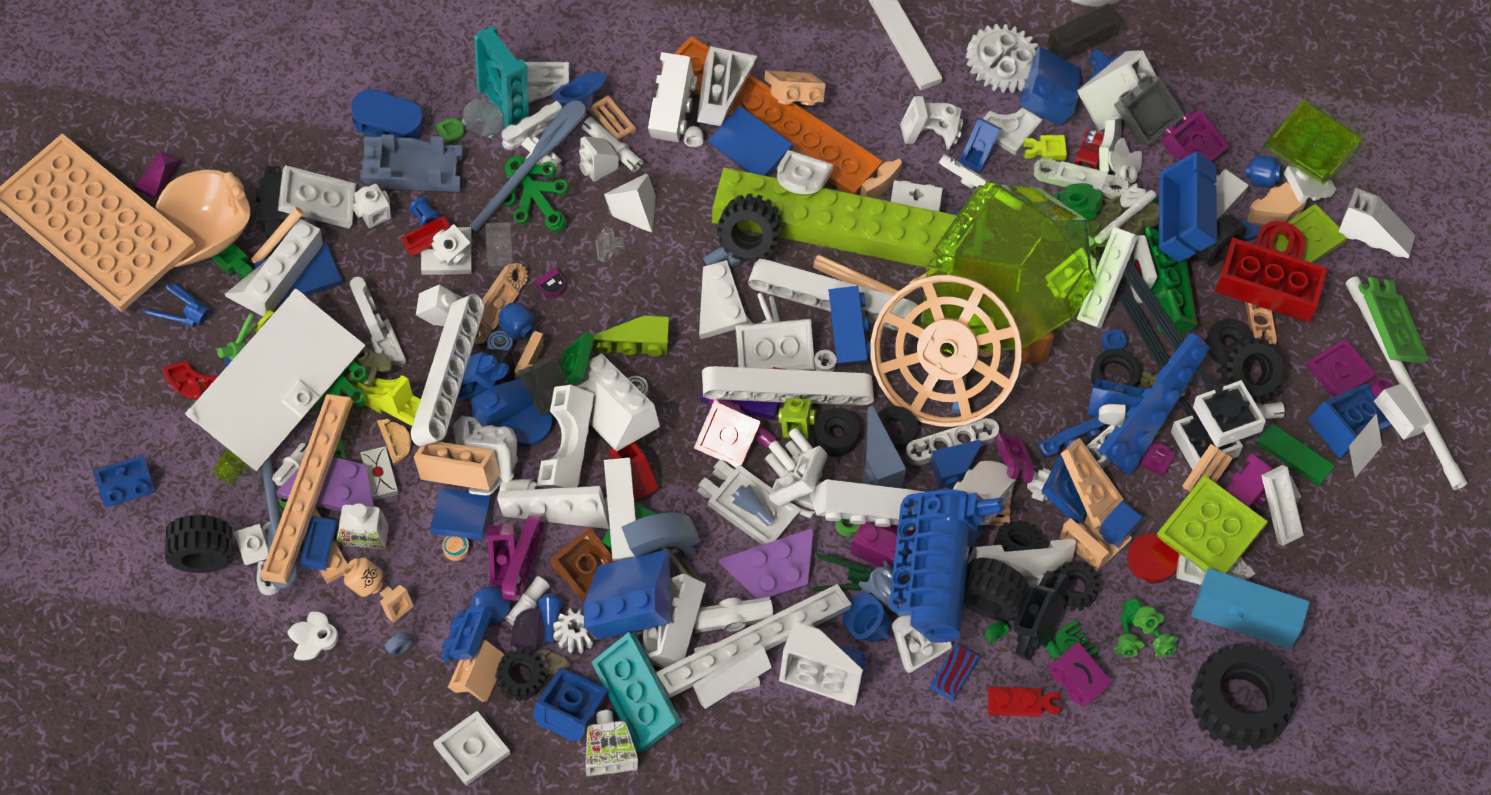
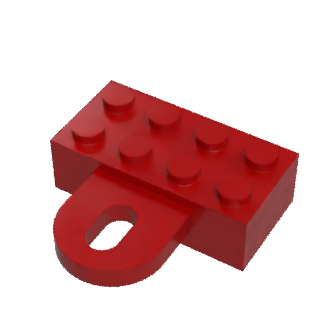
M1272 221L1260 228L1254 244L1232 237L1224 256L1214 292L1310 322L1318 306L1327 267L1302 260L1306 243L1303 234L1298 228L1284 221ZM1276 235H1283L1287 238L1288 243L1285 251H1278L1274 248L1273 242Z

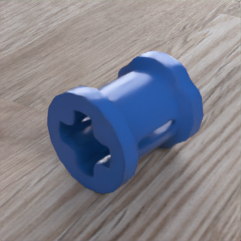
M420 197L409 206L410 213L416 215L420 220L421 227L441 217L437 211L431 208L427 197Z

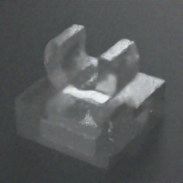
M604 227L596 239L597 257L600 262H608L612 255L620 254V248H625L624 238L614 237L613 228Z

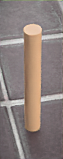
M296 207L252 257L253 263L264 260L304 214L301 208Z

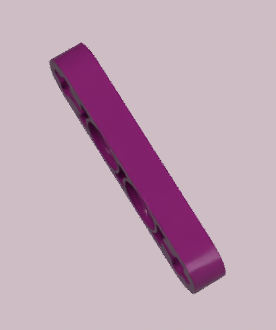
M529 515L525 521L503 580L502 596L504 600L519 601L522 597L545 534L546 522L543 516Z

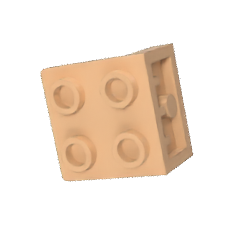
M1087 513L1082 523H1076L1070 518L1063 525L1060 539H1075L1077 543L1074 552L1097 572L1132 539L1130 536L1120 548H1117L1114 544H1109L1102 538V535L1099 533L1101 525L1093 528Z

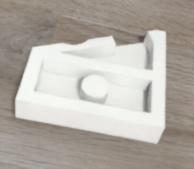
M525 62L527 65L528 104L553 94L556 89L569 83V62Z

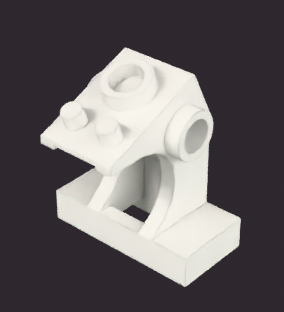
M914 96L900 124L905 144L915 143L921 131L933 129L938 135L943 136L947 149H950L952 143H957L958 138L956 136L960 137L961 135L960 130L963 124V119H960L961 108L948 103H925L923 96Z

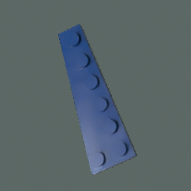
M1192 333L1188 335L1169 359L1168 363L1157 374V382L1150 389L1146 388L1142 393L1143 400L1136 408L1131 407L1126 414L1128 419L1121 427L1116 426L1098 449L1100 454L1123 473L1131 476L1175 403L1179 400L1188 382L1192 379L1201 361L1205 358L1210 347L1200 337Z

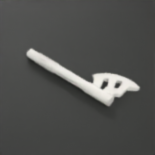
M1137 183L1126 189L1121 195L1120 202L1122 207L1130 208L1095 237L1096 243L1101 244L1108 239L1114 227L1120 229L1124 223L1154 200L1156 193L1153 190H1149L1146 193L1145 189L1138 188Z

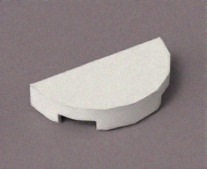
M386 319L383 321L384 328L380 329L384 339L374 342L373 337L371 338L373 351L386 355L391 364L406 363L391 324Z

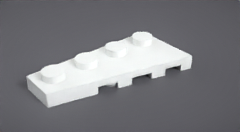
M600 486L499 491L497 500L503 517L527 519L529 515L543 516L545 522L603 529L610 528L609 515Z

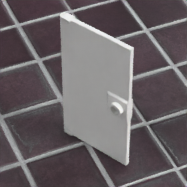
M294 289L285 302L185 414L257 472L365 345L306 298L299 290Z

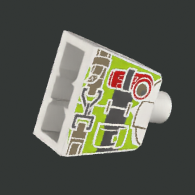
M360 503L343 505L336 544L338 546L386 549L389 524L381 509L364 506Z
M610 710L599 711L596 714L597 724L587 727L586 776L637 770L638 759L626 722H614L613 714Z

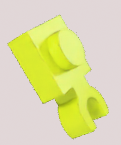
M1041 135L1039 141L1033 138L1024 139L1023 147L1032 148V150H1025V158L1031 159L1041 155L1043 159L1066 160L1067 153L1064 135Z

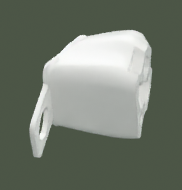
M489 425L474 430L471 437L464 439V446L494 450L500 470V475L490 491L470 487L469 493L490 495L501 482H509L513 479L514 474L512 472L518 458L516 456L517 438L512 428Z

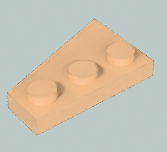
M1078 438L1061 455L1093 528L1102 525L1105 518L1124 499L1082 440Z

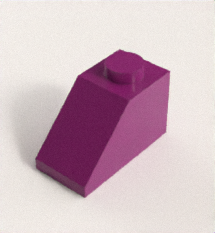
M513 524L487 526L490 585L503 584L515 551Z

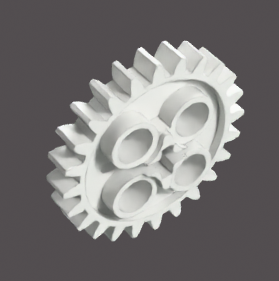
M995 24L993 30L986 26L985 31L979 30L977 35H973L968 45L966 58L969 60L967 66H972L971 74L978 73L977 81L985 80V87L992 84L993 91L997 87H1001L1002 93L1005 92L1006 88H1009L1011 93H1014L1017 87L1022 92L1038 44L1030 43L1033 37H1023L1025 31L1019 34L1016 33L1015 26L1012 30H1008L1007 24L1004 25L1003 29H1000Z

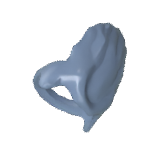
M883 561L885 567H877L870 573L869 580L867 582L860 581L859 586L863 592H872L874 597L887 610L894 612L890 608L889 603L893 567L887 561ZM903 598V602L899 603V607L902 608V604L906 603L907 600Z

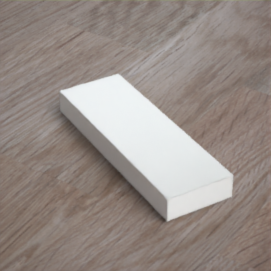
M757 644L694 683L693 687L700 704L706 709L772 667L764 647L761 644Z

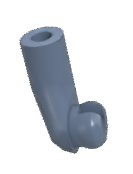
M720 247L703 257L707 266L727 260L731 267L738 266L741 258H732L733 253L729 252L727 254L724 251L725 247Z

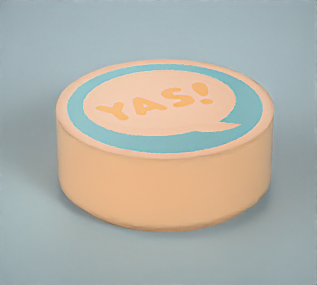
M447 536L443 541V553L448 559L459 561L467 556L469 552L467 538Z

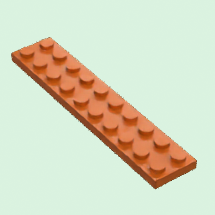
M691 36L674 54L690 57L694 76L697 77L696 89L692 92L700 96L704 63L710 47ZM750 74L727 115L731 116L740 105L792 143L794 148L791 151L833 164V171L827 181L843 192L857 195L862 188V184L878 172V168L883 164V161L795 103H778V100L770 95L771 87Z

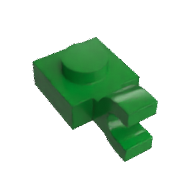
M234 243L212 257L213 262L228 275L235 271L241 280L253 271L246 264L248 261L247 255Z

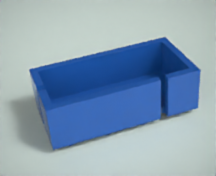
M1197 151L1160 172L1159 249L1177 262H1181L1196 254V250L1201 251L1217 242V186L1214 185L1216 183V165Z

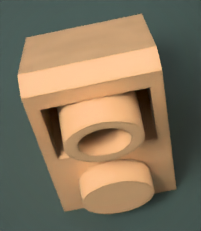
M1286 182L1279 188L1277 186L1273 187L1262 200L1260 198L1255 200L1249 207L1250 212L1247 220L1250 223L1266 224L1272 221L1289 222L1303 212L1307 201L1299 203L1291 186Z

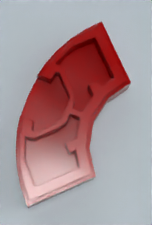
M188 361L162 367L169 384L181 395L196 401L218 377V375L206 376L198 374L190 367Z

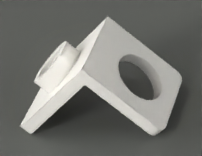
M260 524L234 532V538L237 540L245 565H250L267 558L268 548Z

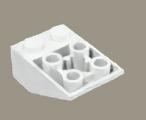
M1143 50L1126 51L1077 90L1099 131L1105 129V122L1108 119L1121 117L1114 104L1120 100L1119 97L1124 92L1133 90L1138 86V81L1145 76L1157 77Z
M1355 188L1344 214L1339 233H1342L1349 239H1358L1366 242L1372 248L1387 250L1396 257L1409 258L1415 234L1379 196Z

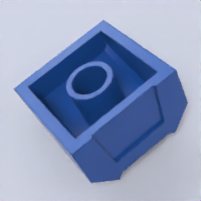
M560 667L536 702L533 717L541 728L545 727L567 738L569 741L581 740L587 731V727L590 726L598 712L608 689L573 671Z

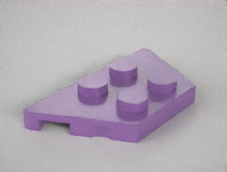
M333 457L316 506L339 512L342 511L343 505L360 503L364 506L374 507L365 464ZM299 469L277 490L278 498L288 500Z
M811 528L719 559L717 561L718 566L721 569L724 568L739 586L748 591L753 599L773 598L805 587L808 584L813 530Z

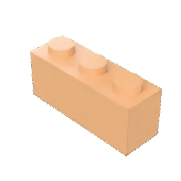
M435 442L420 447L414 455L421 480L490 491L500 475L495 452L490 449Z

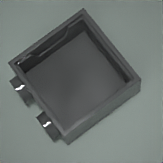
M1145 76L1137 83L1138 86L1133 90L1124 92L1119 97L1120 100L1114 104L1137 142L1146 145L1152 143L1166 129L1184 117L1183 112L1162 79L1155 76Z

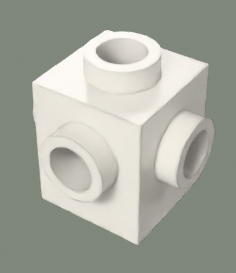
M377 184L365 186L354 193L355 204H353V209L358 218L362 217L368 228L391 219L390 199L385 190L381 191Z
M454 224L447 231L444 229L439 231L433 237L434 242L431 244L434 249L432 252L434 257L441 264L446 262L449 266L453 263L457 265L467 256L465 252L472 247L469 240ZM453 245L451 249H446L447 246Z

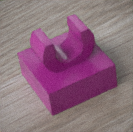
M1152 442L1141 466L1164 477L1175 453L1168 450L1169 447L1161 443L1158 445Z

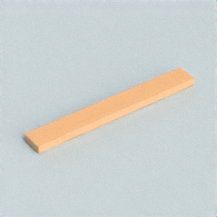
M327 394L260 575L265 581L288 583L353 401L350 397Z

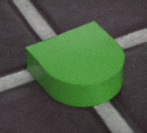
M446 119L435 125L436 130L443 137L446 145L454 144L464 136V125L458 119Z

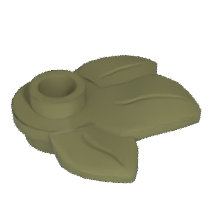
M364 347L353 360L358 366H363L369 372L368 379L361 383L367 387L373 385L377 371L387 372L392 370L391 362L386 355L373 353L368 347ZM346 368L343 376L351 383L355 380L351 375L352 372ZM360 372L357 377H361L363 372Z

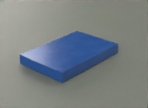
M740 105L708 140L712 147L746 172L769 176L780 164L786 152L794 148L792 143Z
M322 241V247L278 305L283 304L294 289L299 290L305 296H309L342 285L340 275L326 241ZM265 260L254 263L255 269Z

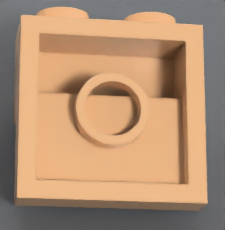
M765 70L764 80L771 84L770 95L776 98L778 103L792 104L793 101H801L800 103L804 105H815L816 102H823L826 83L813 74Z

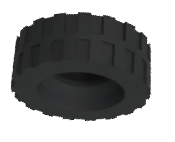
M1233 214L1223 216L1217 220V242L1201 251L1196 250V255L1208 267L1218 264L1224 259L1232 237L1243 240L1247 228Z

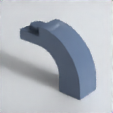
M682 513L655 514L635 520L621 527L629 549L635 557L665 547H678L687 558L697 555L694 545L700 542V538L692 519L688 515Z

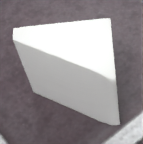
M461 416L454 423L457 445H464V439L471 437L474 430L482 427L474 417Z

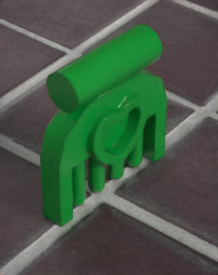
M1076 620L1061 628L1055 635V642L1050 640L1047 647H1045L1054 660L1076 642H1079L1081 646L1089 642V638L1081 642L1079 640L1085 636V633H1081L1076 637L1073 636L1081 630L1080 627L1070 631L1078 625ZM1089 644L1084 649L1086 651H1089L1094 647V645ZM1096 647L1089 651L1088 654L1093 657L1099 650Z

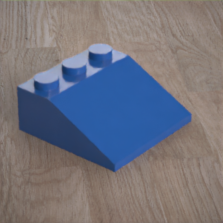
M668 549L597 566L584 602V628L601 640L627 634L628 632L670 624V551Z

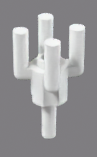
M797 428L789 433L793 440L785 445L792 454V458L777 441L769 445L773 453H770L765 460L780 478L794 472L801 454L813 449Z

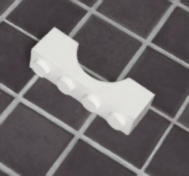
M573 385L554 387L550 412L560 424L562 440L555 456L541 461L537 482L538 487L544 489L578 487L590 414L593 408L594 393Z

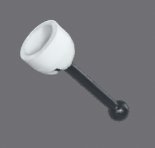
M695 95L691 98L693 104L692 126L686 129L684 134V143L689 147L701 146L704 137L702 130L697 127L700 97Z

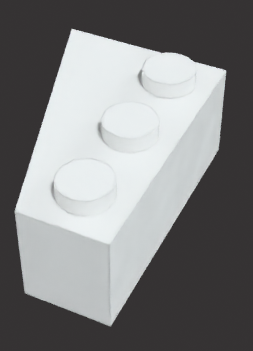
M710 46L704 63L697 122L716 126L722 125L750 75L757 56Z
M661 52L660 60L663 63V70L661 75H657L656 83H659L656 98H653L648 129L651 138L679 142L681 134L684 135L686 131L687 121L684 119L686 112L690 113L692 99L690 94L691 91L696 89L697 77L694 76L690 57Z
M686 574L670 578V624L643 630L642 648L651 665L664 669L685 658L705 589V583Z

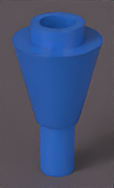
M544 594L543 598L537 600L544 626L543 643L554 644L553 634L555 630L553 625L555 622H558V616L564 601L559 599V596L556 594Z

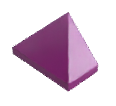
M160 150L134 186L135 189L157 198L182 162L181 159Z

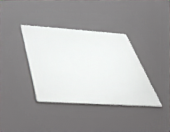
M1377 414L1349 446L1355 478L1382 447Z

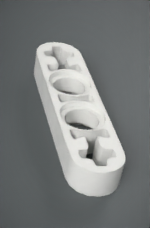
M985 418L914 440L907 445L905 458L908 463L915 466L929 463L931 458L929 452L932 453V451L937 450L933 445L935 442L943 441L947 447L963 444L957 439L959 434H967L971 441L980 439L982 442L981 446L990 444L995 441L999 433V425L993 419ZM986 427L988 430H992L991 435L983 432V428ZM913 449H916L918 452H921V457H918L916 454H912Z

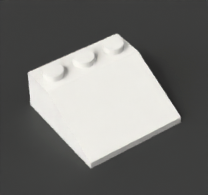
M794 621L783 650L779 681L855 706L863 670L820 629L807 622L798 623Z

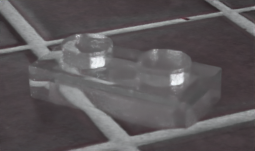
M510 222L487 223L485 225L488 271L503 270L506 265L513 263Z

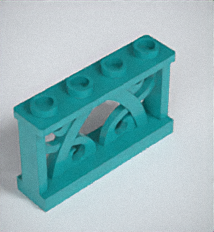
M492 26L479 31L474 36L477 91L479 94L485 93L503 116V125L507 128L509 125L517 126L524 118L529 117L527 65L522 59L516 60L498 37L497 28Z

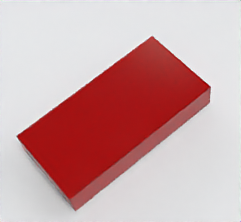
M443 215L402 236L400 239L412 257L432 247L433 237L442 229L447 231L451 225Z

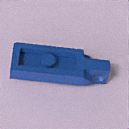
M1099 416L1039 442L1037 446L1043 458L1055 456L1060 446L1064 445L1067 448L1074 440L1087 436L1088 439L1102 433L1100 429L1106 424L1100 422Z

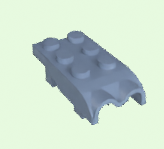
M394 135L364 137L361 182L369 186L377 184L380 189L460 192L461 180L460 176H456L457 161H462L463 147L462 145H444L443 137L431 136V143L414 138H394Z

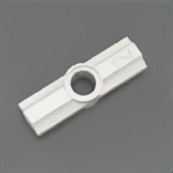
M770 597L741 601L739 598H729L721 601L719 605L699 608L694 624L695 633L724 629L726 632L742 630L746 625L756 624L773 616L772 602Z

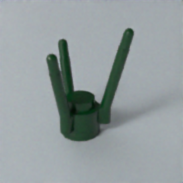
M814 554L818 559L849 569L847 580L852 581V583L839 584L841 590L860 591L859 582H867L870 578L871 566L853 563L829 554ZM834 585L817 586L813 588V591H824Z

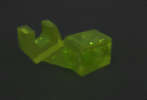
M226 449L213 467L214 476L231 485L246 468L243 460L229 449ZM231 459H236L237 463L234 466L228 464L231 462Z

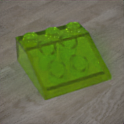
M1302 99L1266 140L1263 146L1324 185L1343 170L1356 155L1363 137Z

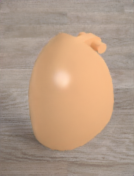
M200 170L176 178L167 185L155 206L156 211L192 239L196 245L174 267L190 265L222 252L238 239L247 226L250 217L249 203L239 178L235 177L232 172L224 173L218 170Z

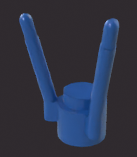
M174 283L173 287L169 284L165 287L187 303L183 311L186 318L150 309L146 310V314L185 323L190 327H193L195 323L202 325L210 314L208 306L198 301L177 283Z

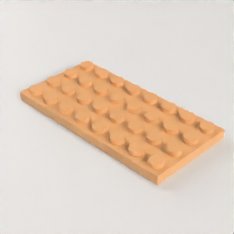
M64 134L57 137L0 186V210L121 312L128 308L196 247L192 239Z

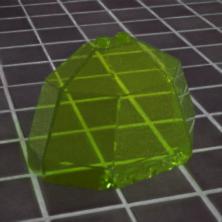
M987 181L985 185H978L969 198L970 201L966 202L958 213L957 218L953 220L944 233L945 236H942L933 248V252L937 256L928 263L926 277L936 275L965 277L983 284L996 293L1015 318L1020 331L1023 349L1073 318L1089 292L1093 290L1097 282L1096 241L1087 219L1041 188L1022 184ZM955 282L933 283L937 297H957L968 301L974 288ZM925 292L923 302L928 301ZM983 294L978 307L990 317L996 330L1009 328L1008 319L1000 307L991 298ZM941 305L945 319L959 320L964 310V307L958 305ZM931 308L922 312L921 326L923 329H926L935 322ZM973 313L968 326L976 336L988 333L989 330L984 322ZM1014 337L1000 340L1001 350L1015 349ZM943 343L942 351L955 352L954 346L951 343ZM993 343L980 345L979 351H993Z

